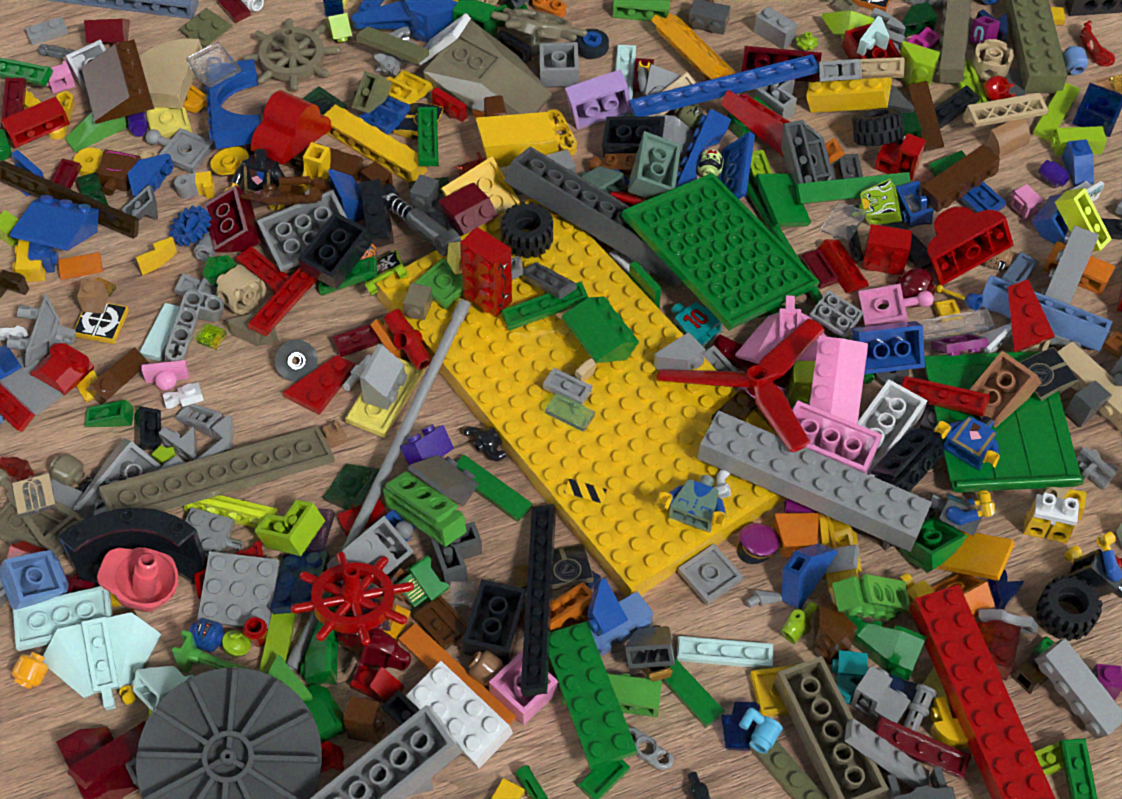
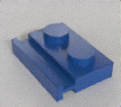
M984 181L980 186L968 191L964 197L958 198L975 214L984 210L999 211L1006 205V201Z

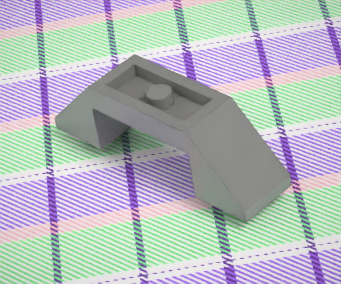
M229 414L223 419L218 420L212 427L214 438L218 443L211 445L208 451L194 460L233 450L235 427ZM176 455L171 460L166 461L159 470L185 462Z

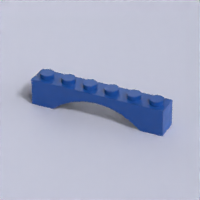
M710 109L707 115H702L698 123L701 127L700 129L697 128L692 136L694 143L690 142L685 152L688 156H684L679 167L682 170L681 172L677 171L675 188L697 179L696 163L698 156L709 147L719 144L731 122L730 118L713 109Z

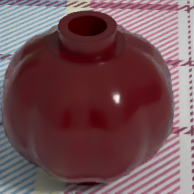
M913 268L903 277L899 276L896 284L901 285L903 299L917 297L922 291H929L933 296L935 294L936 285L933 284V278L924 269Z

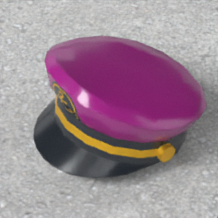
M752 523L746 525L740 531L737 553L739 558L747 564L762 563L766 559L771 558L779 547V537L772 528L765 524Z

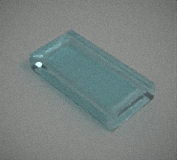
M556 393L546 407L545 414L584 432L594 418L595 411Z

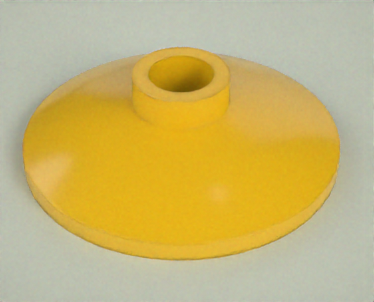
M237 146L219 151L211 159L210 166L212 171L219 175L234 174L241 162L249 158L248 151Z

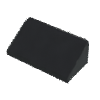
M139 406L134 414V444L142 450L157 449L162 445L159 436L161 431V410Z
M399 690L381 706L399 726L419 711Z

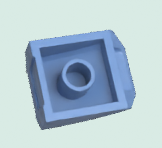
M52 550L5 559L0 566V581L5 589L9 604L14 610L47 601L68 591L69 584L63 568Z

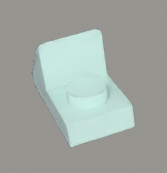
M877 16L860 39L857 53L864 56L868 49L872 50L874 45L886 50L889 34L882 17Z

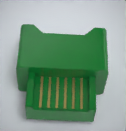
M428 555L422 556L405 569L407 575L395 583L412 582L414 584L412 591L402 593L411 607H416L424 600L432 602L450 588L448 583L439 580L430 567L431 558Z

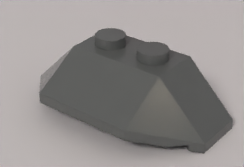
M804 120L784 123L782 153L787 172L791 174L795 185L831 180L833 172L824 138L808 126Z

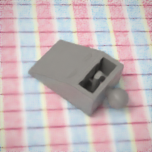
M383 516L341 552L345 553L348 563L358 562L372 566L380 557L386 556L389 561L382 571L388 575L414 552L404 540L412 536L413 526L407 521H401L394 528L386 517ZM336 557L326 564L328 569L338 565ZM371 583L366 590L371 589L375 584Z

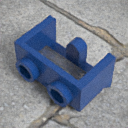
M919 180L896 187L902 222H907L909 228L924 223L932 224L933 208L926 209L927 198L925 195H919Z

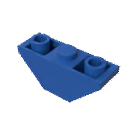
M170 154L138 160L128 172L134 198L148 185L152 186L155 192L161 186L164 179L172 173L174 167Z
M815 544L795 550L783 568L782 601L801 610L838 552L822 544Z

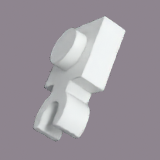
M199 382L177 388L178 392H166L163 394L167 409L174 408L178 404H182L183 407L204 401Z

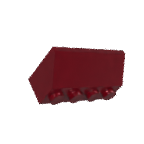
M744 46L741 72L808 55H813L819 65L822 52ZM818 73L796 78L795 81L817 82Z

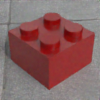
M871 224L864 248L862 269L903 275L910 252L912 230Z

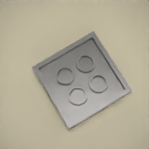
M209 551L197 621L206 618L219 622L224 626L243 628L248 619L258 617L266 622L268 631L272 614L270 607L278 579L280 560Z

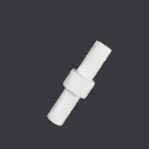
M367 354L362 362L352 369L350 377L343 384L345 390L350 391L354 384L360 380L371 355Z

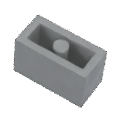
M767 6L756 16L754 33L777 47L785 49L795 40L797 23Z

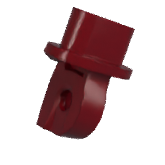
M74 574L73 577L65 575L69 584L68 591L65 594L95 588V583L79 580V574Z

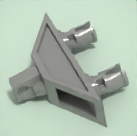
M46 293L39 308L19 304L17 317L35 319L36 323L31 337L27 339L9 334L7 348L26 351L25 368L49 353L51 346L54 344H74L76 330L60 325V318Z

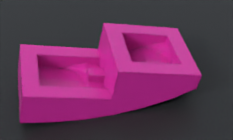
M926 27L919 35L914 34L907 42L932 49L940 42L941 35Z

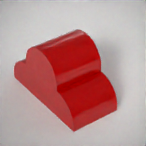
M279 90L269 98L265 106L263 122L257 127L252 137L251 150L255 152L257 149H265L267 151V158L284 165L309 147L311 142L314 143L331 131V120L329 117L320 114L317 105Z
M952 207L940 213L935 219L934 229L937 236L930 241L927 251L937 281L943 286L1009 249L1014 244L1007 219L1001 212L984 210L975 214L966 207Z

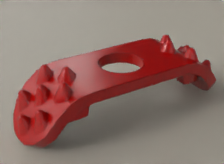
M1088 20V22L1084 23L1085 27L1082 28V35L1079 38H1081L1082 44L1096 64L1109 67L1114 64L1116 57L1112 52L1107 51L1105 47H1101L1091 32L1092 21ZM1091 40H1092L1093 46H1094V47H1093V50H1092L1091 47H1090V41H1091Z

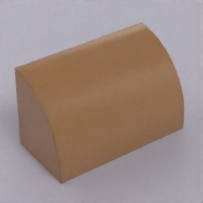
M1026 120L1008 121L992 129L986 147L1000 158L1029 144L1030 130Z

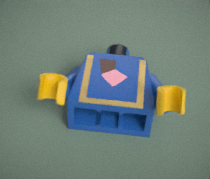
M983 416L980 421L973 417H968L964 421L960 420L950 424L940 421L933 430L934 432L941 433V438L944 439L946 437L943 446L945 451L980 471L985 462L992 464L994 468L996 467L1000 458L999 446L995 440L997 433L991 429L994 422L990 417Z

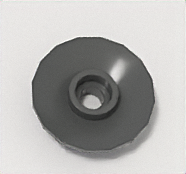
M293 339L285 342L279 347L275 355V366L278 373L291 382H298L317 368L318 357L316 351L309 343L303 340ZM294 356H297L299 362L294 365L291 360Z

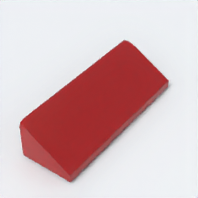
M825 239L818 249L822 251L839 277V284L845 293H852L869 286L867 280L840 240Z

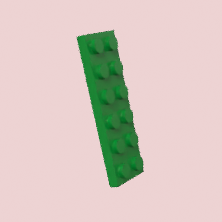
M588 622L551 632L549 661L556 680H558L560 691L589 769L592 770L637 755V748Z

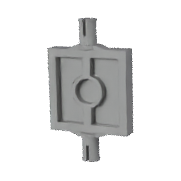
M191 507L185 521L196 528L207 560L209 551L223 553L227 547L241 550L243 541L231 538V532L235 525L234 519Z

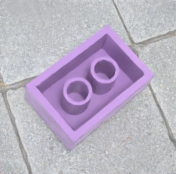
M621 69L565 88L570 113L577 130L605 121L606 116H621L632 112L629 107L628 85Z

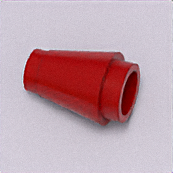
M258 617L248 619L243 627L245 636L254 646L261 647L266 642L267 624Z

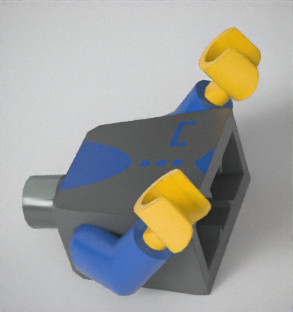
M987 490L978 491V499L975 500L973 498L964 500L949 493H946L944 499L934 494L929 499L932 502L930 508L938 511V519L973 536L982 517H990L995 513V503L991 502V494Z

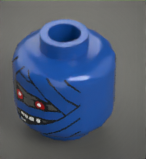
M206 618L194 622L189 630L193 635L197 648L210 653L216 651L218 647H222V638L226 634L223 633L221 623Z

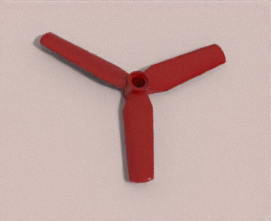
M813 319L805 320L768 352L758 365L750 367L747 373L660 369L656 378L658 381L747 387L748 392L755 396L756 405L789 452H797L805 448L810 440L782 390L773 381L783 376L824 332V328Z

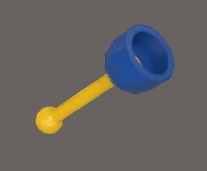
M942 285L936 286L937 293L943 292L965 300L966 307L974 311L979 310L983 303V296L980 294L970 293L964 296L947 290Z

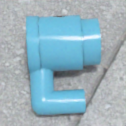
M749 708L740 721L739 726L748 730L752 721L756 722L758 725L751 735L752 739L749 744L757 752L767 754L783 731V727L776 720L763 716L754 708Z

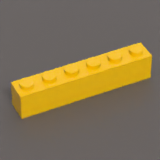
M335 104L324 114L331 120L332 130L326 133L327 135L372 162H378L389 172L407 183L413 185L420 174L424 175L427 172V166L418 165V153L410 149L406 144L395 140L391 135L383 133L377 127L366 123L362 118L349 113L348 110Z

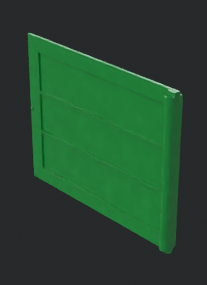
M1042 351L1005 353L1020 363ZM999 353L924 356L928 381L970 390ZM1059 391L1043 401H1040L1033 392L996 428L991 427L997 433L995 440L998 442L1000 455L995 468L992 467V464L985 462L979 471L944 450L951 489L955 493L978 492L982 490L1000 491L1041 489L1046 487H1078L1084 483ZM934 406L937 424L940 421L948 424L960 420L964 421L968 417H973L978 421L981 419L978 415ZM946 437L944 439L941 438L942 446H944Z

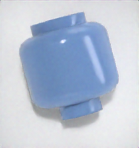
M1069 46L1062 53L1068 74L1079 75L1086 70L1089 62L1086 52L1082 47Z

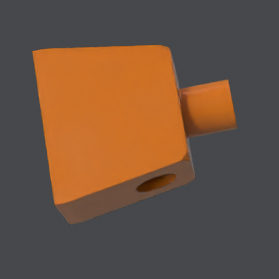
M819 513L775 514L773 530L779 537V550L783 557H791L795 550L817 544Z

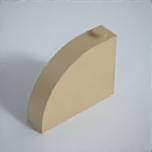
M199 39L168 41L140 55L154 106L182 109L204 54Z

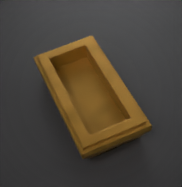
M669 666L640 668L652 682L669 678L673 672Z

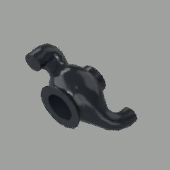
M469 427L463 430L466 437L475 435L477 441L474 442V445L480 453L485 452L489 454L490 459L495 462L506 458L503 450H497L498 445H502V442L492 427H489L488 430L477 427Z

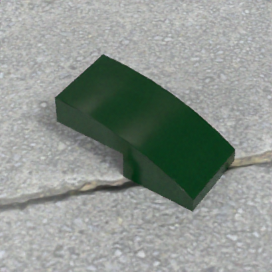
M96 172L76 178L83 195L108 205Z

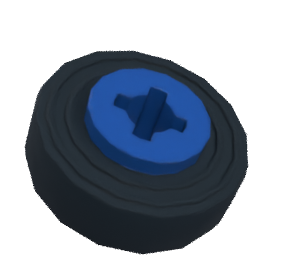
M586 29L587 36H577L578 53L585 58H600L609 49V38L601 30Z

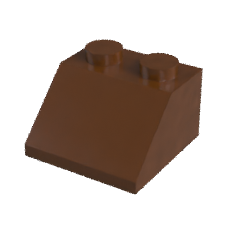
M823 594L820 597L814 617L813 648L817 656H822L830 665L832 659H836L839 650L848 651L851 648L857 626L843 612H839L838 607Z

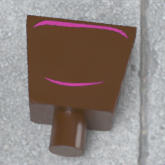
M104 149L98 168V178L101 186H103V193L112 196L115 190L129 191L131 186L128 172L138 160H141V157Z

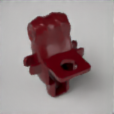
M380 626L368 631L371 640L368 646L361 644L358 633L350 634L336 631L338 643L345 648H349L359 657L353 681H357L363 665L366 667H370V665L379 668L389 667L404 671L411 663V654L401 648L398 641L390 634L384 632V628Z

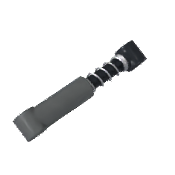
M391 183L385 184L389 209L398 214L400 218H403L410 228L432 243L441 256L448 255V243L462 241L459 234L453 228L446 229L418 208L413 209L411 205H408L407 202H403L402 198H399L397 190Z

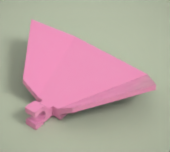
M786 296L785 309L780 308L778 313L768 316L738 350L735 357L759 364L768 352L805 320L812 318L801 313V309H795V296ZM818 339L798 360L816 361Z

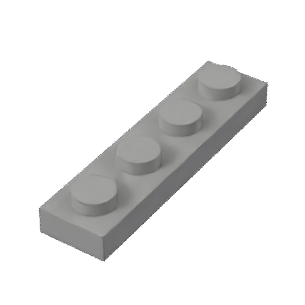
M854 718L847 722L846 743L891 774H895L897 778L913 789L929 786L930 771L923 765L917 763Z

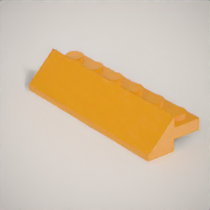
M669 13L666 18L655 14L651 19L656 25V31L707 81L736 74L680 17Z

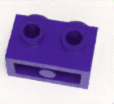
M433 424L423 427L421 429L422 433L409 436L407 438L408 442L400 446L409 466L437 455L442 457L454 449L444 425L434 427Z

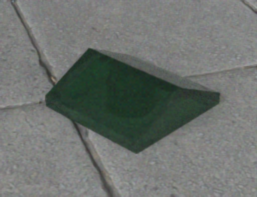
M346 463L323 496V499L346 511L358 507L372 486L379 469Z

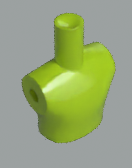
M810 601L804 611L800 609L794 610L781 629V634L788 641L796 644L803 635L810 632L811 625L809 619L818 606Z

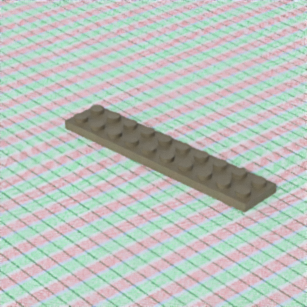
M316 426L100 486L99 490L107 511L123 508H147L166 511L334 462V455L320 428Z

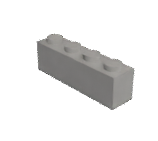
M1074 226L1072 232H1067L1064 243H1067L1064 250L1060 249L1055 260L1059 262L1056 269H1051L1047 279L1051 282L1048 288H1043L1042 295L1070 305L1099 234Z
M1065 638L1051 644L1034 659L1039 665L1040 671L1051 680L1055 690L1065 698L1072 712L1080 717L1087 731L1095 736L1096 739L1110 735L1122 724V709Z

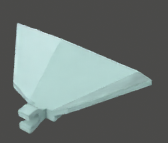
M131 612L108 618L105 616L83 621L81 624L57 629L43 655L45 657L43 662L48 665L55 675L84 699L97 693H102L104 708L106 711L116 709L112 690L120 689L124 685H132L136 670L145 667L162 634Z

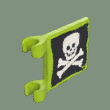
M397 249L377 259V276L365 280V286L371 296L379 292L375 283L395 272L398 273L400 279L408 276Z

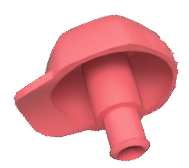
M142 547L135 549L116 548L109 551L103 559L97 575L98 584L116 595L121 605L148 613L156 611L168 603L176 593L179 579L175 562L171 556Z

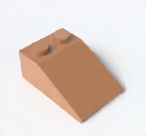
M1001 351L970 390L990 394V400L984 416L990 417L994 422L993 427L996 428L1020 407L1042 382L1034 372L1004 351Z

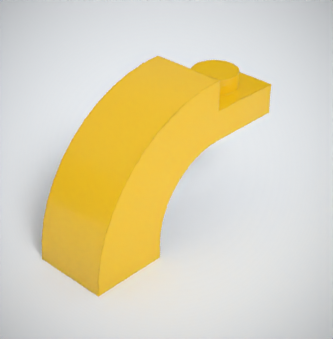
M311 142L303 156L304 170L302 176H310L311 181L315 177L322 176L327 181L331 161L330 148Z

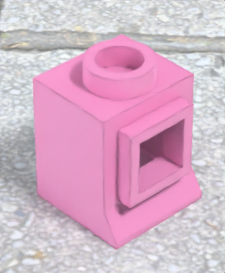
M1028 184L1014 189L1010 194L1012 198L1010 206L1022 216L1023 221L1039 212L1036 206L1042 203L1043 199Z

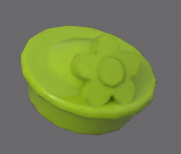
M231 630L222 638L223 650L231 657H240L247 654L250 650L251 642L243 632Z

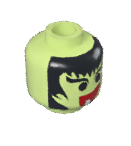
M707 149L701 152L698 157L697 172L701 176L713 173L718 177L723 170L724 159L722 154L715 149Z

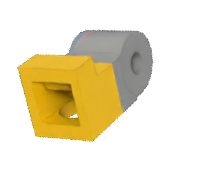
M211 171L180 175L174 181L178 196L183 199L196 195H206L207 199L215 198L214 180Z

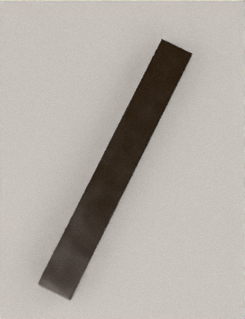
M2 160L0 162L1 182L38 198L42 195H51L54 199L71 200L74 204L90 205L91 208L99 209V224L133 239L138 236L139 218Z

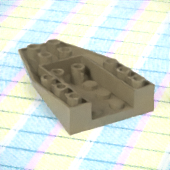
M471 19L458 39L441 50L423 71L425 80L432 83L433 89L439 88L465 103L470 110L474 109L484 112V98L501 95L504 99L507 115L537 113L552 97V93L514 52Z

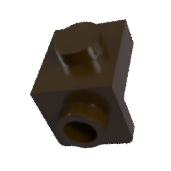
M1 270L0 298L7 289L23 295L27 294L29 286L22 274Z

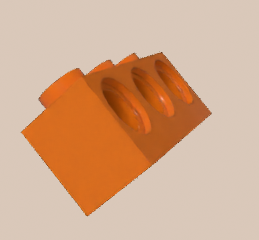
M584 582L552 601L550 633L589 620L587 612L593 592Z

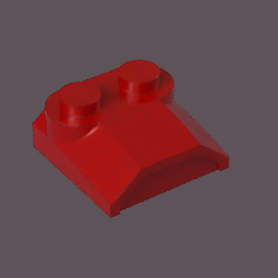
M57 343L51 346L50 354L30 372V375L38 378L65 396L89 372L94 370V365L88 356L70 345Z

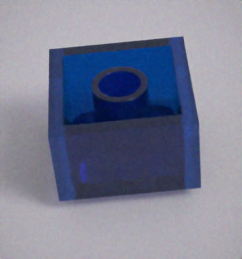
M1090 83L1072 124L1079 127L1103 126L1105 136L1110 137L1122 110V94Z

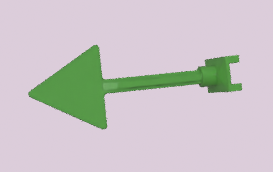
M185 630L181 632L184 641L181 649L177 647L172 649L179 671L187 674L194 663H201L215 669L245 668L204 653L203 650L197 648L192 633ZM277 655L268 675L285 683L303 701L311 700L312 694L283 658Z

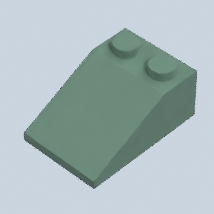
M644 131L630 175L628 192L651 199L675 189L681 144Z

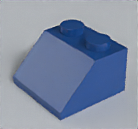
M333 169L328 170L330 189L334 191L346 217L354 222L365 219L360 183H356L351 175Z
M1062 194L1050 196L1033 218L1032 223L1042 238L1054 244L1058 241L1067 245V243H1064V239L1069 229L1055 204V201Z

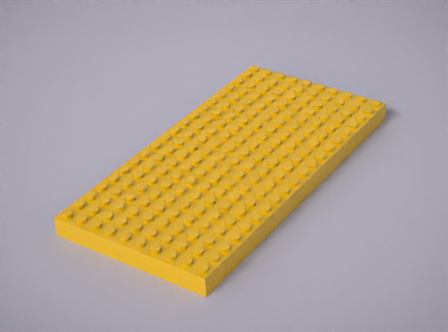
M531 198L524 201L525 204L533 202L534 205H542L541 203ZM549 210V214L553 217V243L550 249L546 250V253L543 255L538 254V257L535 258L533 256H529V258L521 256L523 270L538 262L575 283L582 281L588 297L604 296L639 340L629 358L624 361L596 364L594 374L585 381V383L592 385V392L581 407L543 389V383L553 368L574 377L576 370L589 358H592L562 319L554 314L509 331L502 312L495 317L490 313L484 312L475 303L469 302L471 306L455 335L439 369V373L487 430L489 427H492L501 439L502 445L500 446L546 502L555 505L556 514L580 543L584 545L585 549L624 596L628 597L637 591L640 595H643L678 572L680 566L711 545L715 544L717 546L744 526L749 525L785 501V497L730 474L726 478L725 483L729 485L731 495L722 499L727 515L725 528H722L720 524H714L710 533L669 518L670 506L668 509H665V504H656L661 491L670 492L679 485H685L687 480L690 479L699 482L702 475L711 476L714 479L712 487L717 486L716 477L721 469L697 459L700 444L712 423V415L738 392L733 387L658 381L656 376L659 369L654 367L655 353L682 337L683 334L588 232L581 230L577 225ZM503 213L479 226L480 229L501 242V220ZM523 229V230H521V231H533V230H532V229ZM470 231V232H468L467 234L461 236V237H460L461 240H463V239H464L469 233H471L472 231ZM435 250L404 267L408 273L407 277L400 279L398 273L395 272L376 283L379 291L377 292L378 299L389 312H392L394 309H400L404 315L403 302L411 283L416 282L439 262L443 256ZM515 253L511 254V258L516 257ZM519 276L512 279V302L506 308L547 294V292ZM463 295L447 309L433 301L425 320L413 319L404 315L411 328L421 332L422 344L431 358H433L452 319V314L460 299L466 300ZM705 357L703 364L699 368L692 369L717 371ZM754 410L742 420L777 435ZM572 479L607 489L603 503L564 493L568 480Z

